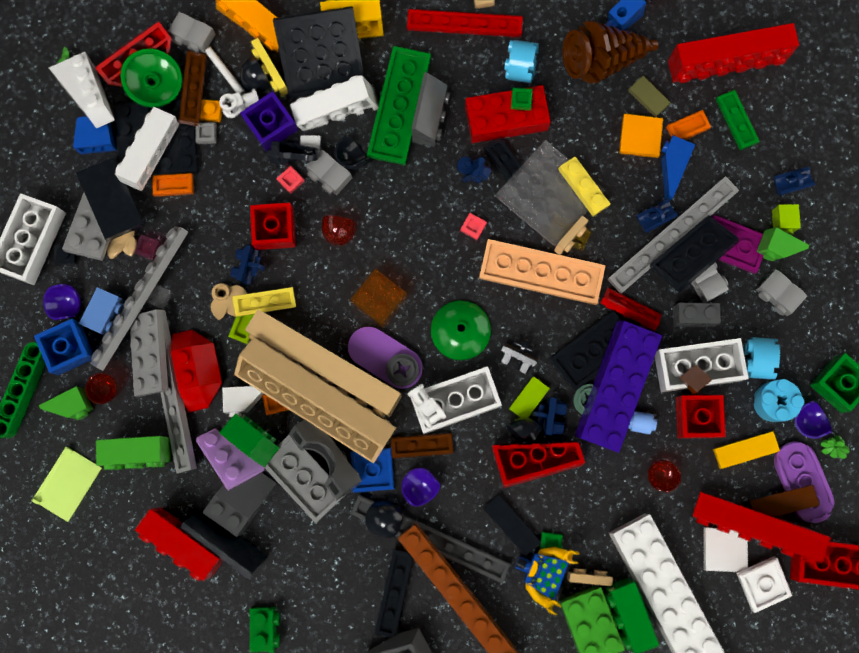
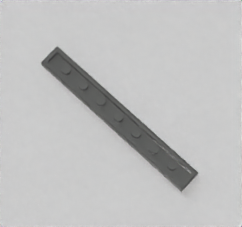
M359 495L351 515L365 520L367 510L375 502ZM402 514V523L396 534L397 536L416 522L443 557L503 584L511 565L510 563Z

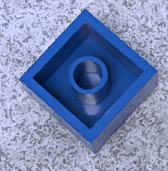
M74 319L65 321L34 336L47 369L51 374L61 375L91 361L92 354L94 353L83 326Z

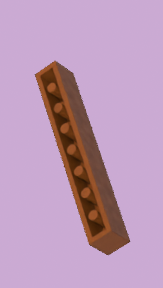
M415 522L402 532L398 540L488 653H520L420 526Z

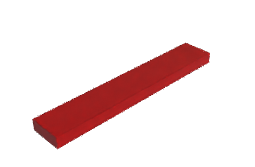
M408 9L407 30L521 37L523 16Z

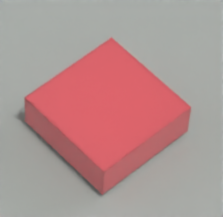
M289 166L276 178L290 194L305 181L292 166Z
M469 213L460 231L478 240L487 222Z

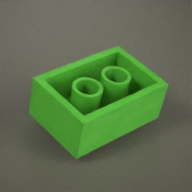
M154 436L96 440V466H104V470H122L124 465L125 469L144 468V464H146V467H165V463L171 462V443L169 437Z
M596 585L558 600L578 653H619L625 651L601 587Z

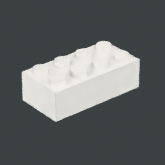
M20 193L0 238V273L35 285L66 213L54 205Z
M741 338L659 349L655 354L661 392L688 389L679 377L694 365L701 368L712 379L706 386L740 382L749 379Z
M488 366L424 389L429 398H433L446 415L445 419L441 418L432 424L430 429L420 417L417 410L418 406L411 397L423 434L502 406Z

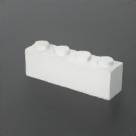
M153 107L151 112L147 113L145 123L136 132L134 142L127 148L126 156L116 167L115 175L120 182L140 191L143 190L179 126L174 115L156 107Z

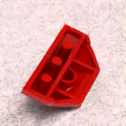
M158 21L109 55L95 69L108 85L122 86L121 69L125 60L134 52L142 49H156L169 55L171 37Z
M193 330L172 334L171 356L178 390L187 412L207 409L210 407L212 400L223 383L215 344Z

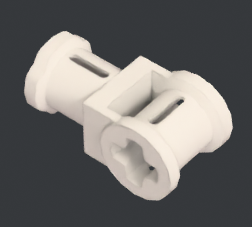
M254 88L252 92L240 95V92L225 94L220 98L219 103L226 117L235 118L241 111L259 99Z
M421 384L407 395L412 397L418 406L417 410L420 417L430 429L432 424L441 418L445 419L446 415L433 398H429L423 389L425 386Z

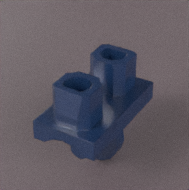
M481 156L475 160L469 157H462L457 161L458 171L461 174H466L461 179L465 183L472 180L479 184L482 180H487L492 169L484 165L485 159Z
M809 167L773 177L774 186L779 196L815 186Z
M666 199L638 214L636 218L646 234L671 221L678 215L673 210L670 201Z
M245 245V248H238L235 256L237 260L241 261L240 267L234 266L231 269L230 276L251 286L253 278L257 276L258 271H264L265 266L260 265V251L249 245Z
M551 397L548 399L546 413H544L545 405H539V411L532 412V416L537 417V422L541 426H543V419H545L543 435L563 434L564 423L555 422L554 416L555 414L565 415L567 404Z

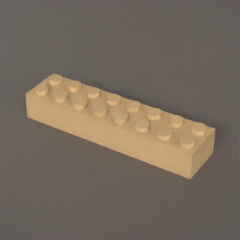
M259 309L245 329L249 333L248 338L251 340L254 337L259 341L265 342L268 347L282 353L293 363L302 365L303 369L307 372L319 375V378L326 384L337 386L338 391L345 396H354L356 403L365 408L368 405L371 406L373 413L383 419L385 415L390 418L402 398L401 393Z
M253 337L239 355L234 373L235 376L304 420L306 419L373 464L396 429L388 420L381 419L372 410L359 405L353 398L345 396L336 387L326 384L317 375L307 372L301 365L293 363L282 353L268 347L263 341Z

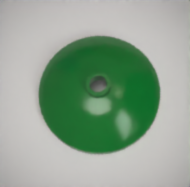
M142 49L131 54L123 63L121 83L125 93L135 103L144 107L158 108L168 105L178 96L182 86V75L179 66L168 54L156 49ZM153 80L155 84L149 85L148 81Z
M453 301L444 305L437 311L431 324V337L435 347L441 354L453 360L463 361L478 356L486 348L491 336V325L488 316L479 306L468 301ZM459 325L465 327L463 332L458 331L457 327Z

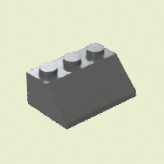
M425 72L411 128L412 142L435 147L436 141L441 139L442 129H439L440 123L445 121L446 111L443 109L444 105L449 103L450 93L447 92V84Z

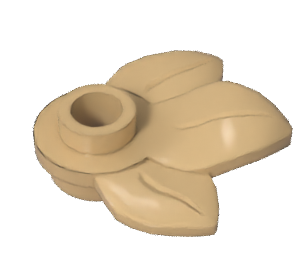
M135 231L110 240L107 248V254L110 259L115 258L122 251L129 256L134 254L136 248Z
M225 283L215 285L212 289L214 300L211 303V311L215 318L221 320L226 313L235 316L232 296L247 294L245 289L238 285L228 286ZM220 291H226L225 296H219Z

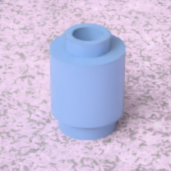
M634 411L628 429L633 432L651 434L652 431L656 430L657 419H654V414Z

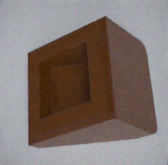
M694 365L679 377L692 394L697 393L712 381L710 376L697 365Z

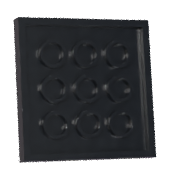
M353 6L273 18L289 98L313 95L316 91L329 89L336 83L349 81L353 76L362 75L364 77Z
M175 98L168 105L158 107V109L174 115L179 123L181 98ZM135 102L114 104L117 165L123 161L127 148L135 140L136 132L142 128L147 113L151 112L153 108L144 107ZM179 123L176 132L150 178L155 175L198 173L195 126Z

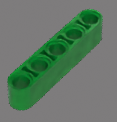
M36 342L28 343L24 347L0 403V438L9 439L16 435L46 365L40 350L38 356H34V351L39 348ZM31 367V373L27 376L26 370ZM22 386L23 392L19 395L18 389ZM12 405L15 406V411L13 414L10 413V408ZM3 425H6V426H7V430H6V432L3 434V433H2V427H3Z

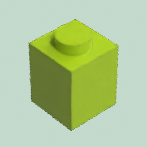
M799 204L778 205L772 210L773 228L777 227L790 235H793L795 231L801 228Z

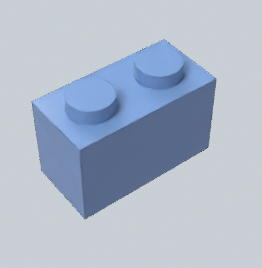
M97 287L79 324L105 335L112 329L115 317L123 311L125 300Z

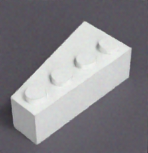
M85 52L49 67L59 83L96 128L115 120L97 70Z
M361 75L353 76L344 83H336L329 89L316 91L307 98H299L290 106L296 126L306 131L327 125L329 123L328 120H344L348 114H364V110L368 108H373V111L378 110L379 104L374 88Z

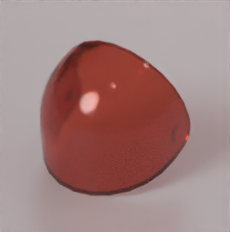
M325 216L322 218V235L332 245H346L355 235L356 223L345 217Z

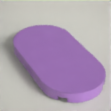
M363 327L355 331L350 337L348 352L352 360L397 389L409 388L420 380L422 362L419 356L374 327ZM407 354L416 360L419 373L417 379L412 384L401 387L393 384L388 379L386 366L395 355ZM399 362V370L397 371V373H401L405 378H407L406 371L411 366L403 367Z
M789 442L779 448L780 451L775 454L774 465L784 491L812 484L820 505L794 512L795 515L801 520L811 523H819L826 520L830 516L832 508H834V497L814 450L801 442Z

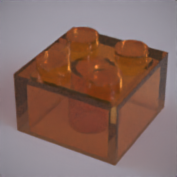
M375 269L350 301L353 306L381 328H384L408 296L404 290Z

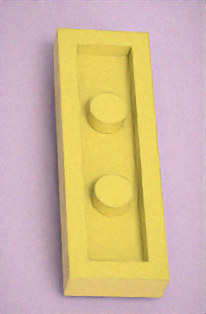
M259 39L251 41L254 48L251 52L257 60H261L263 64L261 68L265 75L271 77L272 81H270L273 90L275 93L279 91L282 97L287 95V87Z
M576 156L558 168L592 216L609 207L610 202Z
M293 287L232 296L235 317L255 314L258 309L262 312H270L296 307Z

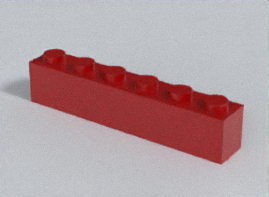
M700 492L693 513V517L697 518L696 523L708 526L709 523L716 525V530L727 534L730 531L738 533V538L749 542L751 538L760 541V546L772 549L775 546L782 549V554L794 557L795 554L804 557V562L816 565L817 562L823 563L831 538Z

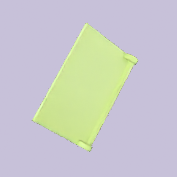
M65 447L31 501L69 522L102 468L96 466L95 463L72 449Z

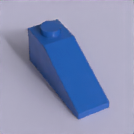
M674 135L670 141H665L661 152H664L661 159L665 200L668 199L669 201L675 195L695 147V144Z

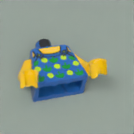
M549 547L540 549L538 553H533L531 560L521 556L517 560L515 568L526 572L523 581L526 583V590L534 601L542 605L553 615H557L552 610L553 606L561 607V604L554 600L569 563H578L572 560L573 554L580 555L577 551Z

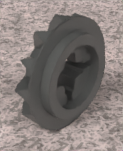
M407 354L393 356L386 366L388 379L393 384L401 387L412 384L417 379L419 373L416 360ZM399 362L403 367L411 366L406 371L407 378H405L401 373H397V371L399 370Z

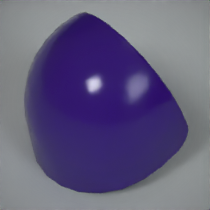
M58 284L46 290L43 306L48 317L53 320L72 318L78 314L81 300L78 292L72 286Z
M816 401L802 406L801 411L795 417V426L805 437L820 438L833 432L825 412Z
M415 468L405 475L401 490L410 505L422 506L430 502L438 494L440 483L428 470Z

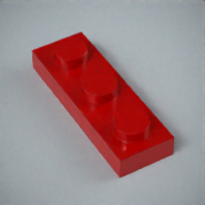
M608 287L600 302L608 309L615 310L623 314L624 317L632 319L654 331L660 323L662 314Z

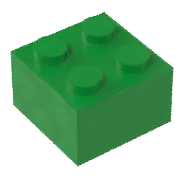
M846 353L837 355L812 381L810 386L840 413L851 412L859 403V364Z
M235 413L219 432L241 452L264 468L280 449L275 444L276 439L246 415L241 418Z

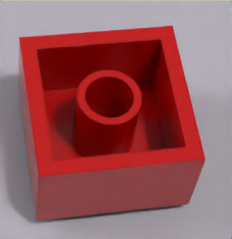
M291 203L250 205L252 245L256 250L296 247L294 208Z
M687 395L675 398L677 438L726 437L723 395Z

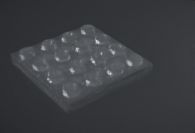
M545 140L497 192L495 197L556 247L560 240L588 210L558 170L569 159ZM596 183L601 192L604 193L605 189H603L598 183Z

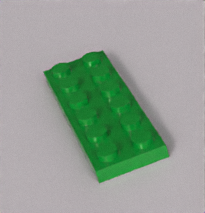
M393 46L367 151L368 158L406 165L412 139L411 128L424 72H428L431 54Z

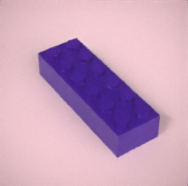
M626 321L616 322L574 436L619 453L662 335Z

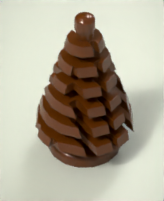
M588 21L583 22L586 27L579 26L578 30H571L566 34L562 55L568 75L575 79L581 78L584 82L590 84L606 79L615 72L620 71L622 67H628L638 59L649 54L647 51H656L659 45L655 39L649 40L646 36L637 35L626 30L621 31L616 27L603 23Z

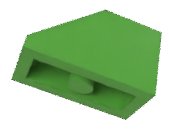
M775 227L764 231L756 252L762 254L766 260L775 261L809 248V245Z
M77 386L39 405L42 410L76 420L87 417L88 412L94 410L84 388Z

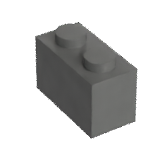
M678 303L673 307L674 327H715L721 324L720 303Z

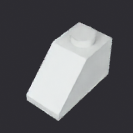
M253 386L222 388L223 413L229 414V417H232L235 413L242 417V413H248L262 398L264 393Z

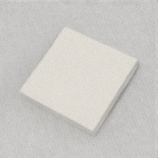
M704 528V570L740 572L748 568V541L738 538V533L733 531L727 534L716 530L717 528Z
M775 556L737 573L751 611L754 613L792 596L779 561Z

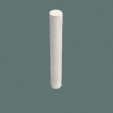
M211 47L205 50L206 54L235 92H240V95L244 94V89Z

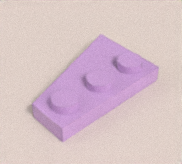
M216 429L196 438V442L227 490L264 471L263 466L246 456L219 434V431Z

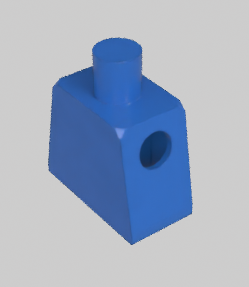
M620 0L609 11L606 25L616 27L621 31L627 30L644 15L646 1Z
M87 116L78 117L73 148L80 154L117 151L111 122L96 128Z

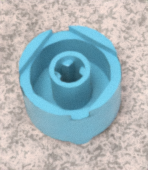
M510 40L508 49L510 55L509 58H506L505 79L532 83L537 64L535 54H538V43Z
M751 337L747 340V343H744L743 352L744 355H747L746 367L748 378L776 379L778 373H774V368H779L780 346L775 344L778 342V339Z
M785 379L761 385L754 395V409L762 419L770 422L791 420L799 414L804 405V399L798 387Z

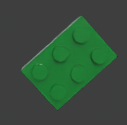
M625 578L612 583V586H603L605 589L604 597L607 605H610L613 613L611 615L615 625L620 629L621 633L619 636L626 650H630L632 653H642L658 647L659 643L636 583Z

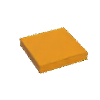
M624 114L619 153L658 158L660 156L663 118Z

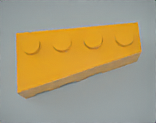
M216 0L217 10L248 31L251 36L256 39L258 38L267 49L279 52L273 18L277 17L257 0Z

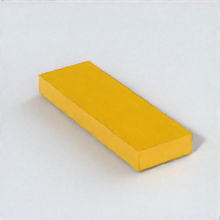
M772 431L715 448L713 451L719 469H723L779 452L780 449Z

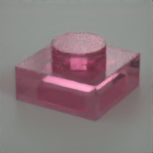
M140 235L134 254L154 261L156 251L160 247L161 242Z

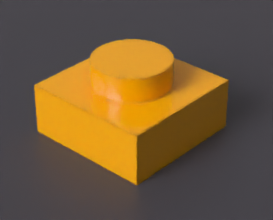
M202 100L200 120L221 122L222 108L219 101Z

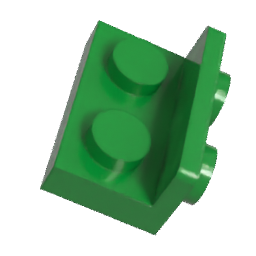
M276 607L250 608V652L274 653L277 647L280 646V635L276 634V626L280 623V614L276 612Z

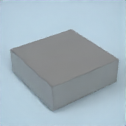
M215 122L199 123V127L196 126L197 144L217 143V125Z

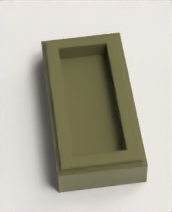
M644 76L628 90L655 118L671 103Z

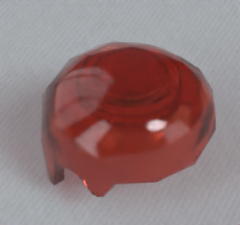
M97 373L88 378L85 385V393L93 403L106 404L116 396L118 387L115 379L109 374Z
M659 460L653 462L649 467L647 479L654 489L669 493L676 490L680 485L681 473L672 462Z

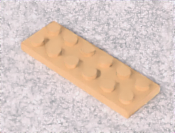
M488 239L479 279L597 305L606 265Z

